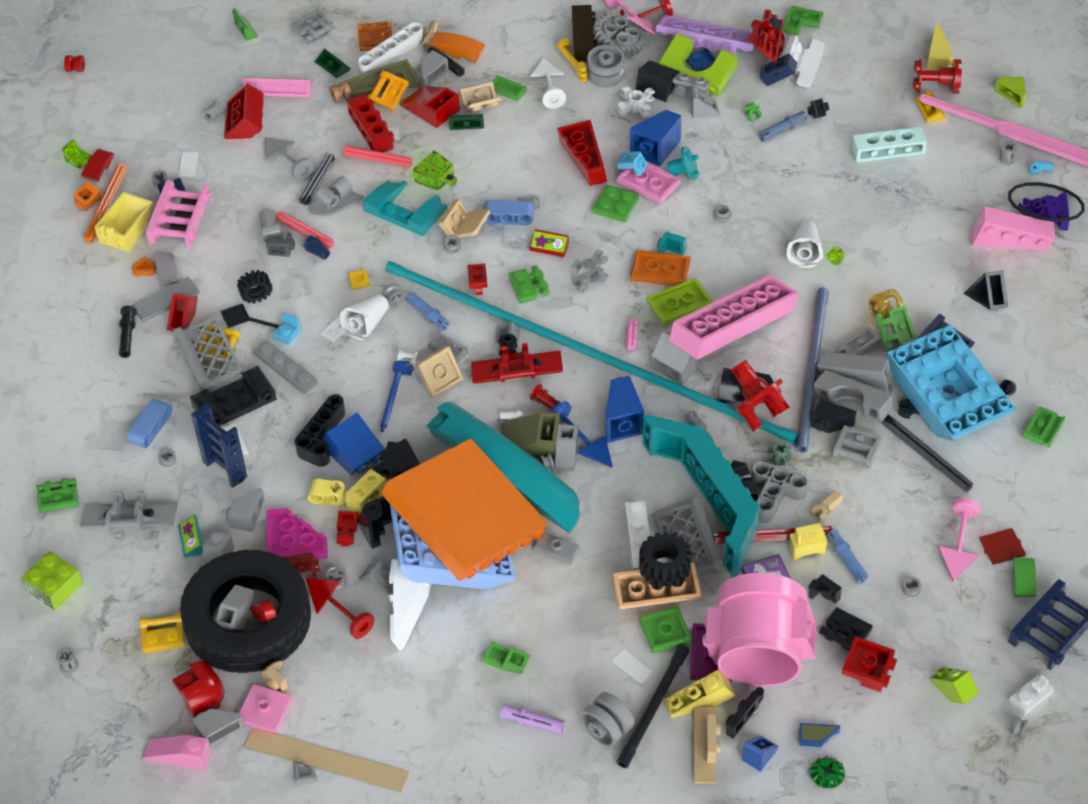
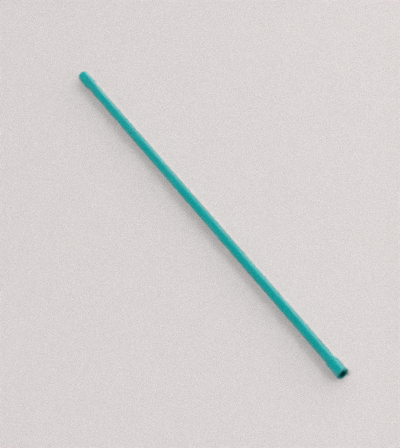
M391 261L386 264L385 271L406 278L509 323L514 322L516 326L747 423L745 418H742L732 406L405 269L401 265ZM758 418L763 424L759 429L789 443H796L798 433Z

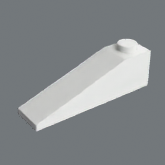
M392 559L389 583L393 584V595H390V602L392 603L394 613L390 615V639L399 650H403L429 596L432 584L412 582L399 568L398 559Z

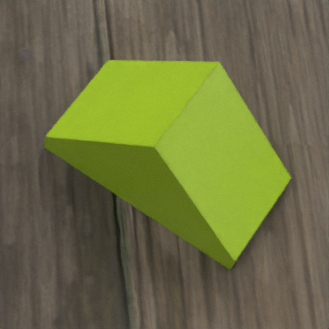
M1024 77L997 78L995 92L1023 108L1026 97Z

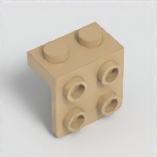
M493 82L459 90L463 109H469V112L480 110L483 105L486 108L499 105L498 101L502 100L501 97H496Z
M456 199L449 206L438 224L447 237L457 236L462 238L465 236H475L479 233L483 223L486 222L490 211L489 209L468 212L460 199Z

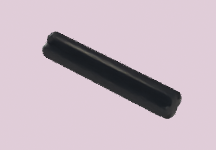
M431 46L427 49V53L434 50L448 59V69L457 76L461 77L465 74V68L437 48Z

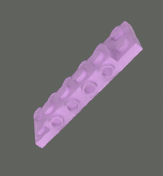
M665 15L656 26V32H661L662 35L671 34V41L677 33L692 38L694 48L704 47L710 51L724 50L732 54H736L740 48L746 52L755 49V46L749 41L750 31Z

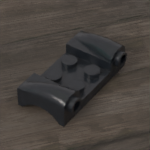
M259 366L241 373V379L209 393L205 389L190 396L192 407L195 410L205 403L211 406L214 421L219 426L277 400L274 388Z

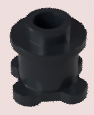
M509 333L501 335L498 340L499 347L507 345L510 354L517 353L516 348L518 344L515 335ZM500 349L499 356L502 357V350Z

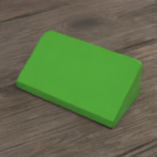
M235 8L232 9L234 22L247 41L257 38L258 35L248 20Z

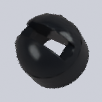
M1005 379L999 385L1006 395H1012L1016 392L1017 386L1011 380Z

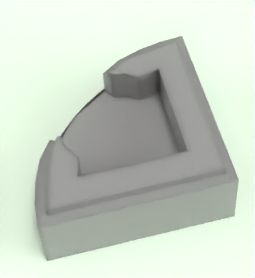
M293 763L296 786L318 782L316 774L312 769L304 766L302 763Z

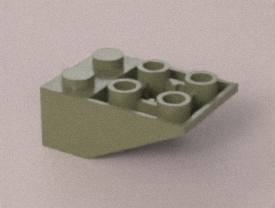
M539 412L503 422L501 434L532 457H540L541 455L545 457L550 453L551 457L555 458L560 413Z

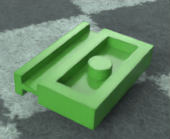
M1039 406L1027 426L1023 438L1040 445L1045 444L1047 448H1050L1066 417H1060L1057 413Z

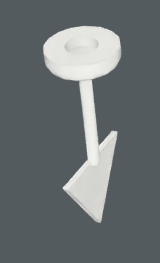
M543 58L531 74V77L546 76L549 89L543 93V104L549 109H557L564 105L566 94L563 89L553 87L550 76L564 75V73Z

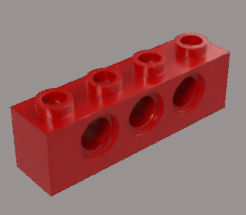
M366 94L346 100L348 113L370 149L378 152L394 149V134L392 131L389 132L386 121H382L380 112L375 110L373 101L369 100Z

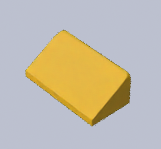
M930 90L923 93L935 98ZM920 96L915 98L927 123L946 119L941 109L921 102Z

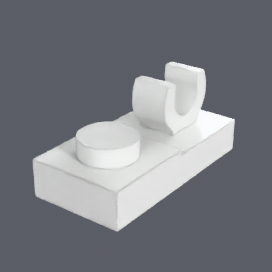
M1038 674L1009 698V703L1025 716L1053 693L1054 687L1048 683L1049 680L1044 675L1040 676Z

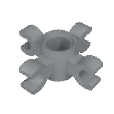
M596 250L593 259L588 258L582 262L575 260L571 265L578 269L577 273L581 274L572 282L573 285L578 286L580 284L577 290L583 292L586 290L588 282L605 281L609 275L603 273L604 269L600 267L609 259L607 256L601 257L604 253L603 251Z

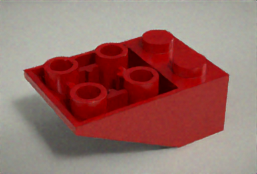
M422 86L402 101L400 106L438 128L449 119V116H453L460 111V98L457 93L447 87Z

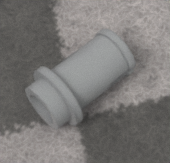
M539 197L517 198V201L531 202L535 207L534 210L540 207Z

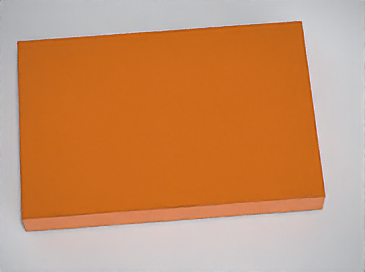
M637 250L631 273V281L676 286L686 282L691 257Z

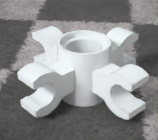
M628 85L621 88L624 91L621 94L622 98L628 101H622L617 104L620 108L617 113L621 116L626 115L629 111L635 114L641 113L645 119L651 116L648 112L651 110V107L645 103L655 100L652 96L655 91L652 88H647L644 93L638 90L632 91Z

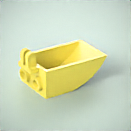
M123 192L96 224L95 230L98 241L129 252L140 239L148 224L153 201Z

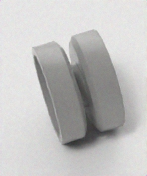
M599 45L588 53V79L592 84L606 88L616 86L623 81L625 76V58L620 48L613 45Z
M602 692L593 700V705L589 704L580 713V720L586 731L593 739L605 747L612 748L622 738V735H625L634 727V719L628 708L618 698L608 692Z

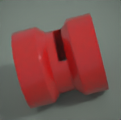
M66 55L64 58L65 71L72 72L76 70L77 72H84V56L78 55L73 57L72 55Z

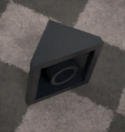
M649 60L638 69L635 90L644 93L647 88H652L655 91L652 94L655 99L667 102L675 84L672 82L673 78L680 74V71Z

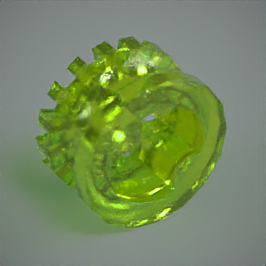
M833 247L827 253V259L831 261L830 263L833 262L834 265H839L845 259V253L839 247Z

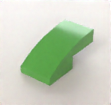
M1014 557V596L1036 597L1035 559Z
M491 642L482 662L502 670L522 674L531 655L514 647H511L509 650Z

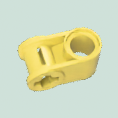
M313 479L307 499L317 505L342 506L346 503L345 486L343 482L338 480Z

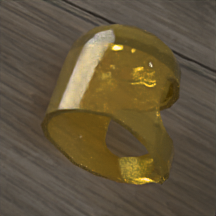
M889 289L877 293L870 298L868 307L874 318L878 313H882L884 319L888 318L886 312L893 309L889 297L896 299L897 308L904 306L902 298L896 290Z

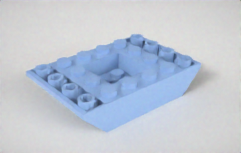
M390 504L399 568L412 582L488 590L515 579L512 557L508 554L499 563L494 562L485 571L480 570L471 579L466 578L459 582Z

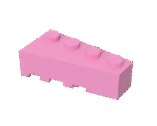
M986 206L983 208L972 229V246L1048 250L1055 239L1054 222L1038 220L1033 217Z

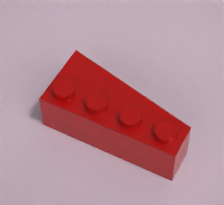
M591 119L557 128L561 145L588 184L593 186L607 182L604 164Z

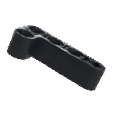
M338 394L329 396L295 438L296 452L300 459L319 467L329 464V448L327 443L323 442L326 432L336 427L345 416V405L342 396Z

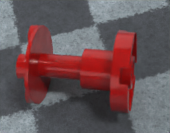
M919 58L918 61L914 62V71L917 73V78L913 79V88H915L917 93H920L921 81H938L939 85H951L952 94H959L958 88H961L962 69H959L958 64H962L961 59H953L952 68L939 67V71L922 70V60Z

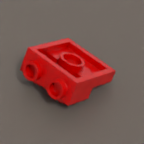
M855 636L841 674L860 680L861 686L881 692L883 687L887 688L891 678L888 675L889 670L894 671L897 663V659L894 658L895 650Z

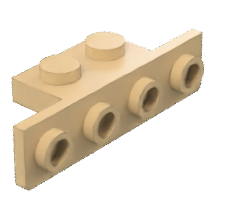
M694 707L695 784H716V755H720L721 743L716 741V736H720V723H716L715 707Z

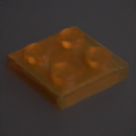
M391 21L358 24L360 51H370L392 36Z

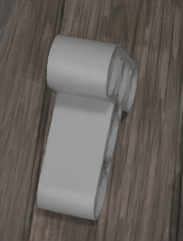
M762 461L756 462L753 465L752 482L755 486L763 489L757 500L760 506L758 516L760 522L768 523L773 519L784 496L795 500H801L806 496L807 478L804 475Z

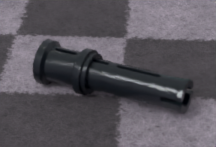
M123 306L120 309L122 317L119 321L121 334L118 355L122 358H128L131 355L132 331L136 326L134 317L137 315V310L132 306Z

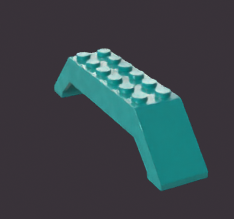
M651 415L643 416L642 444L650 456L659 455L682 463L730 534V536L725 537L723 565L732 578L738 576L757 535L760 512L759 503L751 497L749 489L744 487L740 476L735 474L730 462L725 460L721 449L716 447L711 435L707 434L703 427Z

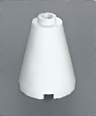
M803 222L787 246L788 260L798 265L797 267L799 268L815 267L823 258V247L819 232L813 222Z
M376 295L345 307L340 313V322L343 329L347 328L350 332L348 333L350 337L356 340H364L372 333L389 309L388 300L381 295Z

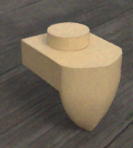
M283 660L268 665L261 672V676L270 689L285 693L289 688L287 679L279 673L284 663Z

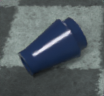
M311 235L305 240L303 247L307 252L323 260L329 257L330 251L317 236Z

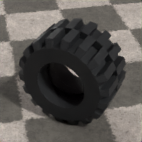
M663 532V534L655 533L654 537H647V541H643L642 547L639 550V569L643 579L646 582L650 581L652 586L658 585V588L663 586L671 588V585L676 587L679 585V582L683 583L691 570V549L687 541L684 542V538L681 536L677 537L675 533L669 535L668 532ZM670 558L673 561L668 563H662L657 561V559Z

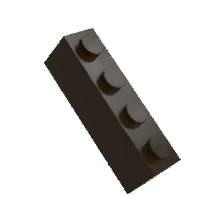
M591 5L572 6L574 58L578 62H587L588 53L597 47V45H594L597 44V39L594 38L595 34H593L595 11H592Z

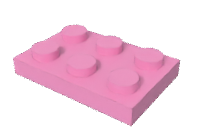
M647 162V167L641 176H637L633 168L625 169L617 177V183L661 204L680 185L681 179Z

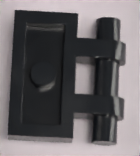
M836 607L826 621V626L830 629L822 626L819 634L825 636L826 640L830 642L835 641L842 645L841 647L845 650H849L855 636L866 640L873 629V625Z

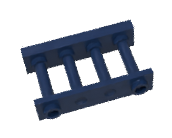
M205 403L191 414L202 461L207 467L214 462L219 464L227 471L230 486L234 488L248 477L237 428L234 426L229 431H225L214 421L212 408Z
M1060 579L1053 584L1011 630L1008 642L1016 647L1020 641H1025L1048 656L1047 669L1049 670L1055 665L1059 666L1062 663L1065 653L1088 629V609L1065 595L1064 588L1066 583ZM1062 602L1085 618L1077 624L1054 609V604ZM1044 615H1050L1073 631L1068 637H1065L1042 622L1041 618ZM1038 628L1061 643V645L1054 651L1031 636L1030 630Z

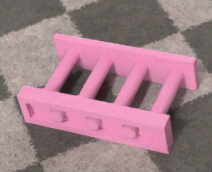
M166 180L146 229L148 242L156 244L158 237L161 236L185 238L187 248H191L192 242L196 240V232L207 203L211 201V192L208 190V185H203L201 193L179 191L175 188L173 181ZM176 197L198 200L196 205L172 203ZM171 210L193 212L191 218L167 216ZM166 223L188 225L186 231L162 229Z

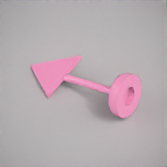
M604 0V4L609 8H615L620 5L631 15L627 17L628 19L652 34H656L651 20L639 18L622 2L623 0Z
M958 498L952 503L953 512L962 517L957 549L938 546L953 581L979 556L961 551L966 520L980 513L979 503L968 498Z

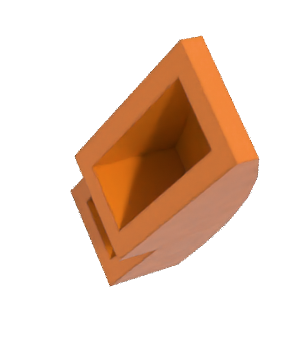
M436 32L429 44L458 60L462 56L474 63L477 62L485 47L484 43L475 39L447 32Z

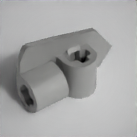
M341 176L329 188L322 186L317 191L315 201L310 204L311 215H331L362 200L364 196L352 191L349 180Z

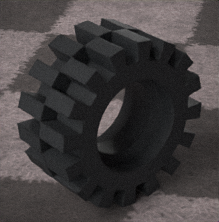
M251 270L250 274L246 272V276L242 275L240 277L241 280L238 279L237 281L240 296L247 303L251 301L253 304L256 301L262 302L261 299L266 300L267 296L271 295L270 292L273 291L269 276L264 271L260 272V270L254 272V270Z

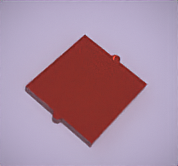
M1013 528L979 537L984 553L988 555L992 565L1013 560L1014 557L1026 556L1021 540L1017 538Z

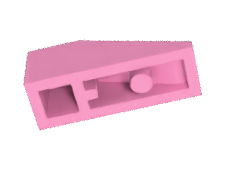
M182 735L149 739L143 760L205 770L211 750L208 739L202 737Z

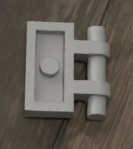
M318 9L291 23L292 29L301 37L308 34L304 37L307 43L317 40L319 36L327 34L331 29L335 28L333 22L327 24V16Z

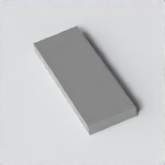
M187 277L133 304L132 307L136 308L138 317L142 322H145L169 310L173 294L184 293L197 296L200 294V290Z

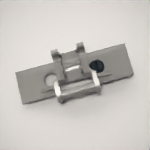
M116 491L117 500H114L113 504H85L80 524L81 528H106V530H115V528L146 529V527L174 526L178 503H146L144 491H137L138 500H126L122 491Z

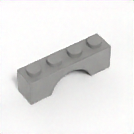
M825 370L813 384L815 398L824 399L832 403L841 399L857 400L863 405L864 416L878 422H882L893 409L892 394Z

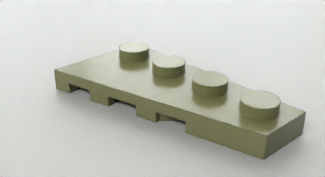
M407 59L345 80L351 89L352 97L371 94L380 79L382 71L409 81L407 89L421 87V82ZM390 81L385 82L380 93L385 91Z

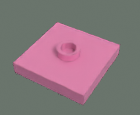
M253 684L239 711L243 724L276 734L290 706L292 695Z

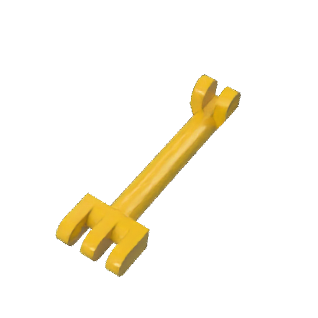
M568 38L562 39L556 44V47L577 70V77L580 81L587 82V66L583 61L578 62L568 51L570 49V40Z

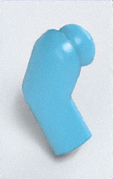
M1037 160L1029 166V172L1031 174H1038L1043 170L1052 172L1054 163Z

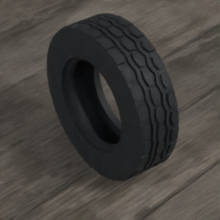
M239 550L214 558L209 563L203 565L191 577L181 597V620L191 649L197 656L199 655L201 660L208 662L214 668L227 672L262 671L273 662L284 661L299 648L310 627L311 607L302 575L286 559L267 551ZM235 585L266 592L279 602L276 617L262 627L252 631H229L220 627L213 620L217 607Z

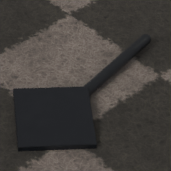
M243 304L221 311L228 328L248 321L274 328L279 327L277 324L249 317Z

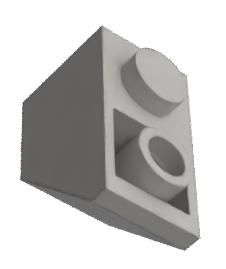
M558 425L555 469L575 470L579 440L578 425Z
M235 585L220 604L215 623L231 629L244 630L255 590Z

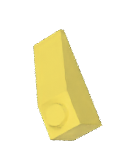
M936 23L927 70L939 71V67L952 66L953 56L950 55L951 47L940 24Z

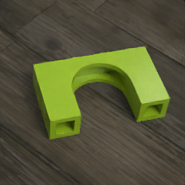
M677 33L659 61V64L678 70L680 73L688 74L690 77L704 78L705 81L710 82L708 94L720 96L738 66L737 55L721 50L713 65L703 71L689 70L684 64L694 49L692 38Z

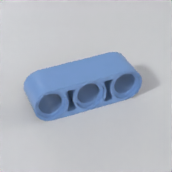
M488 200L483 204V209H489L490 211L485 223L530 225L533 222L535 207L531 202Z
M152 399L128 431L127 441L147 448L171 416L172 405Z

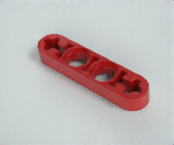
M269 600L257 601L250 606L251 614L256 622H267L276 617L275 610Z

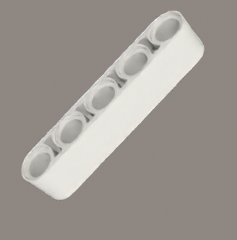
M417 22L407 25L361 56L358 60L360 75L390 65L421 44L424 40L422 25Z

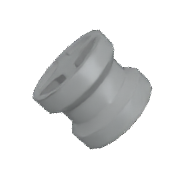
M397 284L386 286L382 292V295L388 300L391 307H397L405 300V295L400 291Z
M333 566L326 571V580L339 579L341 581L334 592L345 589L347 580L343 568Z

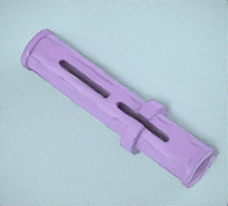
M504 704L500 717L518 721L520 725L525 723L559 734L563 733L565 721L529 712L527 708L519 709ZM515 714H519V715H522V716H526V717H529L530 719L525 718V717H521V716H518V715H515Z

